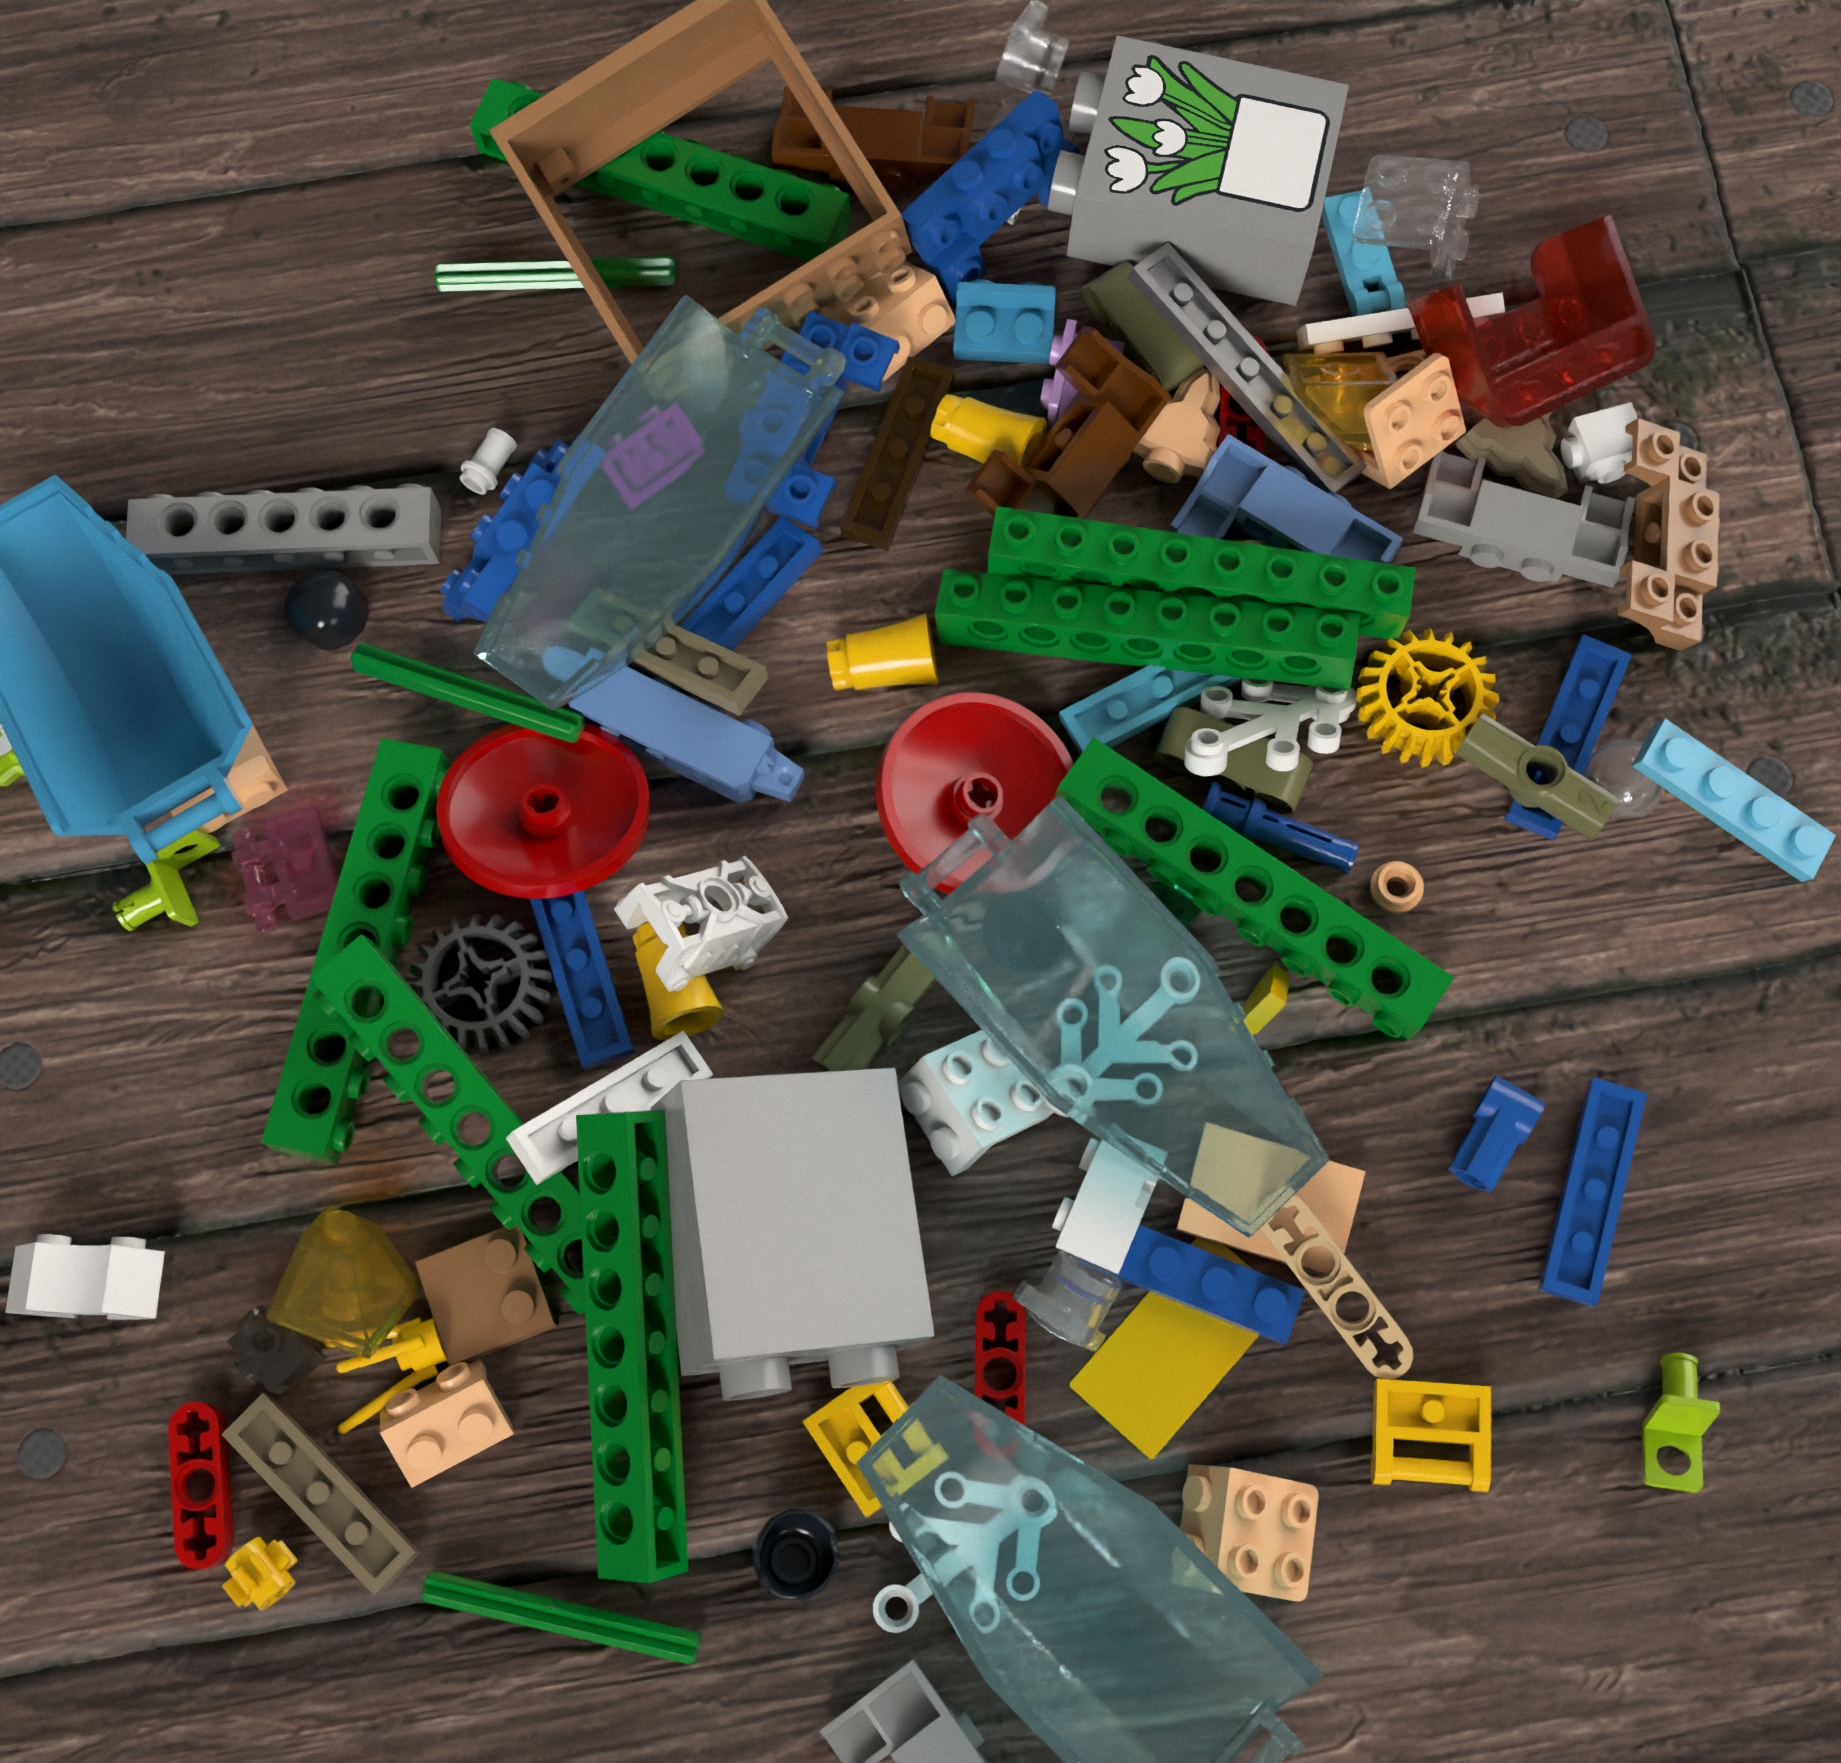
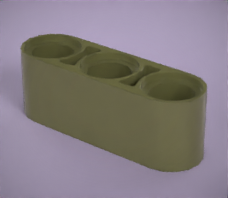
M1128 261L1121 262L1082 287L1084 301L1110 338L1114 341L1125 342L1123 355L1140 369L1153 376L1170 393L1179 388L1184 380L1201 368H1204V364L1129 281L1127 277L1134 266Z
M1177 707L1173 709L1153 754L1158 764L1170 771L1210 787L1213 781L1220 783L1221 790L1251 801L1254 797L1263 800V803L1267 804L1266 809L1279 814L1288 815L1295 812L1314 767L1310 758L1299 752L1296 768L1290 771L1274 770L1266 764L1267 744L1270 740L1263 737L1229 751L1227 767L1222 773L1214 776L1196 775L1190 772L1184 764L1187 740L1199 729L1210 728L1221 733L1236 726L1190 708Z

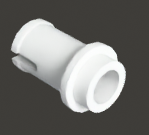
M491 428L472 459L462 463L460 467L462 471L460 475L461 482L473 492L482 495L486 494L488 490L495 489L498 484L496 479L498 473L511 453L517 448L514 439L502 430Z

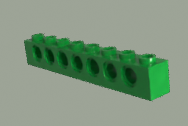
M492 78L469 124L478 151L507 161L489 130L535 102L544 94L535 92L519 82L508 83ZM661 130L575 183L576 185L808 262L843 241L851 223L849 194L842 192L834 185L828 183L816 184L798 178L788 170L767 168L753 163L745 156L739 154L728 155L709 149L697 140L688 139L685 141L664 134ZM668 167V169L658 171L660 168ZM705 182H713L712 184H709V185H701L702 183H705ZM751 196L758 197L754 200H745L746 198ZM794 211H802V212H803V213L798 214V215H791V214H789V213L794 212Z
M996 506L988 553L989 574L1361 613L1358 635L1384 639L1393 638L1394 640H1399L1410 617L1415 568L998 506Z
M943 569L935 610L939 642L944 645L1140 667L1152 665L1166 667L1167 670L1346 690L1351 688L1361 614Z
M1094 737L1057 788L1053 802L1060 806L1058 809L1060 814L1069 822L1082 828L1087 824L1104 836L1102 838L1103 842L1111 850L1124 857H1129L1130 854L1148 865V873L1157 881L1169 887H1173L1176 884L1193 895L1191 900L1200 910L1214 917H1218L1221 914L1237 925L1236 931L1245 940L1258 947H1263L1266 944L1282 955L1281 961L1288 969L1303 977L1312 975L1328 986L1326 991L1334 1000L1347 1007L1353 1008L1355 1005L1373 1016L1372 1023L1379 1030L1391 1037L1400 1038V1036H1403L1409 1040L1419 1032L1455 978ZM1108 794L1118 795L1125 800L1128 809L1119 813L1111 812L1103 806L1101 798ZM1153 823L1161 824L1169 830L1171 840L1163 843L1156 842L1147 835L1145 827ZM1194 853L1207 854L1213 859L1216 870L1208 873L1198 871L1192 865L1190 855ZM1247 882L1255 886L1259 892L1260 901L1249 903L1240 899L1235 891V884ZM1283 912L1297 914L1304 923V932L1293 933L1285 929L1281 923L1280 914ZM1337 942L1342 944L1348 951L1349 962L1341 964L1331 960L1326 952V943ZM1372 972L1387 974L1393 981L1394 993L1383 994L1379 992L1372 984Z
M381 738L311 975L361 934L370 940H376L377 948L399 973V968L395 965L400 948L406 947L412 936L413 917L410 916L414 899L415 897L422 896L427 883L428 872L424 864L429 848H435L440 838L436 815L437 797L441 783L451 767L450 762L441 749ZM412 793L419 794L417 802L411 808L405 810L397 809L399 801L404 796ZM399 841L405 842L403 851L397 857L392 859L383 858L384 852L390 844ZM383 890L390 891L389 900L385 905L376 909L369 908V902L373 895ZM309 979L261 1143L279 1153L338 1165L342 1152H347L352 1145L355 1134V1122L351 1119L356 1101L362 1100L366 1095L370 1081V1071L366 1068L368 1061L348 1039V1036L354 1030L341 1015L333 1020L321 1008L313 997V994L319 988ZM372 989L365 992L360 998L359 1011L364 1018L374 1017L382 1010L384 997L379 989ZM345 1040L346 1049L344 1054L336 1061L326 1062L325 1053L327 1048L335 1041ZM330 1091L331 1101L329 1106L319 1114H311L310 1105L313 1098L321 1092Z
M361 934L310 976V979L319 988L313 994L314 999L333 1020L340 1015L354 1030L348 1036L352 1045L368 1062L376 1057L387 1069L389 1074L383 1078L387 1087L403 1104L410 1098L424 1114L418 1120L423 1130L438 1146L444 1141L448 1142L459 1156L453 1162L458 1172L473 1188L480 1183L483 1184L495 1199L488 1205L494 1215L508 1230H511L515 1225L519 1227L530 1241L524 1247L526 1253L544 1273L551 1267L566 1284L559 1290L569 1305L579 1315H582L585 1312L584 1274L574 1269L568 1260L569 1248L575 1241L582 1239L579 1187L564 1169L536 1185L527 1170L523 1180L514 1187H507L500 1181L498 1177L500 1162L507 1156L516 1155L506 1138L512 1131L524 1125V1121L372 940ZM379 989L384 997L382 1010L374 1017L364 1018L359 1011L360 998L369 990ZM412 1030L419 1038V1048L410 1059L399 1060L393 1050L394 1041L400 1033ZM448 1072L454 1080V1091L447 1100L435 1102L428 1093V1084L437 1073ZM482 1113L489 1121L490 1132L482 1143L472 1145L463 1135V1125L471 1115ZM544 1197L555 1199L561 1208L560 1221L549 1230L539 1227L533 1219L534 1206Z
M665 1110L576 1115L598 1578L652 1583L688 1572Z

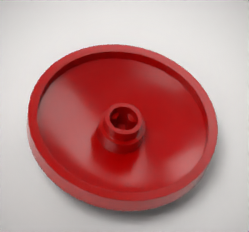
M967 692L944 696L927 703L910 715L888 741L882 753L876 775L875 793L879 819L889 843L904 864L918 877L938 890L956 897L977 901H992L997 899L999 895L1007 892H1025L1052 874L1064 861L1075 842L1079 827L1065 819L1058 810L1060 806L1053 802L1058 786L1074 763L1055 732L1041 718L1020 704L1003 697L985 693Z
M584 723V731L578 741L574 743L516 724L495 730L462 752L453 762L441 783L437 797L436 815L444 847L454 864L467 877L477 884L500 894L519 898L544 899L570 895L588 889L604 881L625 865L640 846L647 831L650 819L649 789L646 775L637 757L618 738L587 723Z

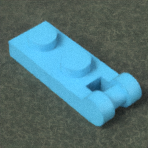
M1366 189L1326 197L1321 216L1352 317L1372 314V312L1381 310L1404 309V290L1402 284L1397 281L1370 190ZM1378 286L1379 291L1369 293L1365 288Z

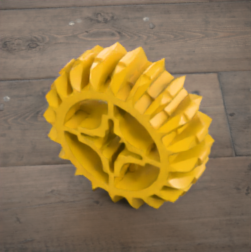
M1431 627L1423 632L1421 640H1418L1409 629L1403 633L1401 643L1390 638L1384 642L1383 652L1373 651L1367 661L1369 667L1362 668L1359 674L1358 681L1363 686L1357 688V702L1364 706L1359 709L1358 719L1361 722H1373L1366 732L1368 739L1380 736L1385 738L1381 746L1382 754L1390 752L1393 747L1402 750L1399 755L1401 764L1407 763L1411 755L1415 754L1418 755L1422 768L1429 766L1433 755L1445 766L1451 762L1453 752H1457L1482 713L1493 720L1496 719V713L1490 710L1495 708L1499 702V694L1490 691L1496 682L1495 674L1481 673L1487 664L1486 656L1474 659L1468 656L1472 649L1471 641L1462 644L1460 649L1451 645L1454 640L1452 631L1446 633L1442 641H1437ZM1426 667L1434 668L1441 672H1434L1428 670ZM1395 674L1400 681L1398 688L1402 692L1403 697L1398 706L1393 709L1387 696L1386 683ZM1457 688L1461 689L1466 704V715L1461 722L1453 714L1456 708L1450 700ZM1418 694L1420 697L1423 698V700L1421 698L1416 700ZM1438 694V696H1437V698H1436L1435 701H1434L1431 697H1429V696L1434 697V696H1436V695ZM1419 723L1426 726L1429 730L1420 729L1410 724Z

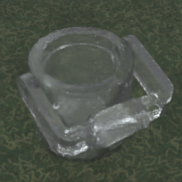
M1031 0L1020 17L1016 19L1011 28L995 80L1029 94L1037 90L1050 97L1070 40L1043 30L1049 6L1043 2Z
M1060 1250L1038 1289L1023 1280L1012 1298L1026 1307L1028 1314L1035 1322L1050 1333L1069 1343L1083 1346L1095 1352L1105 1338V1334L1098 1329L1123 1285L1109 1270L1064 1250Z

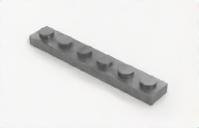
M1169 242L1132 268L1127 277L1129 281L1293 466L1306 476L1308 482L1326 493H1338L1364 471L1367 465Z

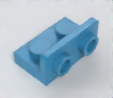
M984 279L958 282L953 348L954 359L1049 364L1053 342L1056 288L1053 286H1043L1037 282H1024L1019 285L995 284Z

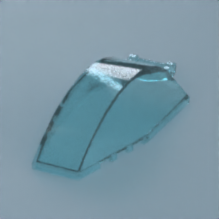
M684 295L562 458L556 471L561 477L549 505L541 504L535 517L540 522L538 530L529 549L521 548L514 563L520 568L508 596L500 594L473 654L554 711L595 688L652 647L687 615L716 584L760 528L782 492L794 467L845 395L844 391L838 387H831L845 368V355L834 348L822 349L779 323L778 315L765 307L758 309L737 335L696 303L694 299ZM770 341L810 365L811 369L804 376L761 350L763 345Z
M1057 796L1012 841L988 816L979 813L968 822L969 830L919 873L909 872L899 881L902 892L924 916L903 928L896 936L1051 1105L1197 1206L1246 1237L1253 1236L1330 1159L1295 1098L1293 1097L1289 1100L1271 1069L1275 1064L1267 1050L1265 1049L1261 1052L1244 1023L1247 1016L1239 1002L1233 1004L1216 974L1220 969L1213 957L1063 797ZM982 847L993 855L989 861L943 900L933 891L938 884Z
M939 1375L856 1461L860 1471L985 1682L1065 1763H1231L1263 1726L1272 1736L1248 1763H1281L1289 1753L1296 1757L1305 1745L1274 1713L1284 1704L1311 1687L1315 1681H1319L1324 1674L1153 1502L1055 1445V1443L1040 1434L1035 1433L942 1375Z

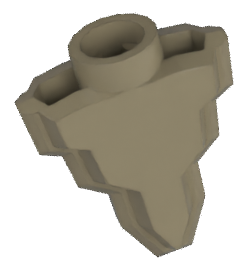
M1504 392L1497 393L1484 401L1473 412L1471 420L1475 426L1456 442V447L1469 460L1474 463L1477 462L1479 456L1486 458L1485 464L1497 476L1514 477L1527 492L1557 500L1562 499L1568 493L1564 466L1552 451L1557 437L1547 421L1552 411L1540 392H1530L1512 402Z

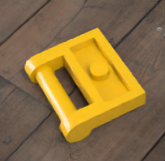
M1389 1379L1374 1380L1373 1447L1370 1465L1372 1484L1390 1485L1392 1480L1468 1485L1470 1491L1488 1492L1491 1482V1386ZM1393 1439L1469 1445V1460L1466 1462L1393 1456Z
M894 1380L851 1387L802 1421L866 1518L950 1460L949 1455L941 1444L938 1446L934 1445L892 1383ZM872 1396H875L917 1459L904 1470L860 1406L861 1403Z

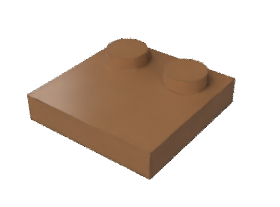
M517 1225L511 1230L502 1227L415 1262L449 1366L460 1362L468 1363L558 1327L538 1267L524 1249L529 1243L528 1239Z

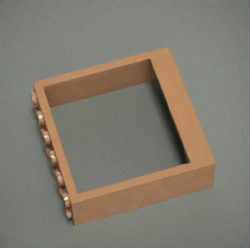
M695 0L489 130L637 376L661 407L667 404L671 405L674 402L679 404L692 395L690 392L694 390V387L710 377L718 379L725 376L735 368L737 360L752 351L759 353L770 348L779 339V334L794 325L803 326L810 311L820 314L821 308L835 299L845 300L852 297L861 290L864 281L879 272L886 274L897 269L906 260V255L912 252L902 215L766 0ZM772 60L873 222L651 360L553 197Z

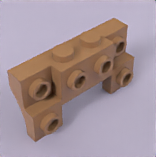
M1638 418L1625 426V433L1633 435L1632 461L1624 465L1623 472L1645 481L1651 487L1636 495L1634 559L1619 567V574L1627 576L1626 604L1618 607L1617 615L1631 619L1646 627L1654 636L1656 644L1681 651L1701 642L1703 594L1717 587L1719 572L1718 531L1720 527V493L1706 489L1707 454L1681 446L1680 432Z

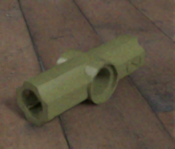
M1484 713L1476 721L1455 753L1507 786L1512 798L1519 804L1526 807H1540L1592 841L1620 802L1619 798L1569 768L1564 756L1558 750L1549 746H1535ZM1537 769L1546 775L1548 784L1539 785L1533 782L1528 777L1526 770Z
M911 934L877 978L874 976L870 977L857 990L845 1009L844 1014L846 1016L814 1054L812 1061L823 1072L866 1070L884 1045L890 1046L902 1034L916 1012L915 1006L948 966V961L924 939Z

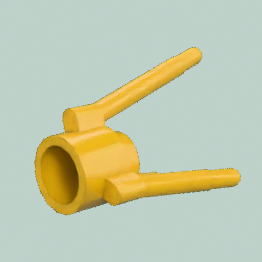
M419 1317L399 1325L345 1333L325 1339V1346L332 1348L394 1338L392 1339V1345L339 1362L336 1366L339 1373L362 1368L395 1356L402 1371L410 1368L414 1370L413 1373L342 1422L337 1428L338 1433L346 1434L357 1425L369 1419L383 1409L385 1404L396 1394L412 1389L420 1382L439 1375L436 1364L446 1361L447 1357L434 1318L422 1322Z

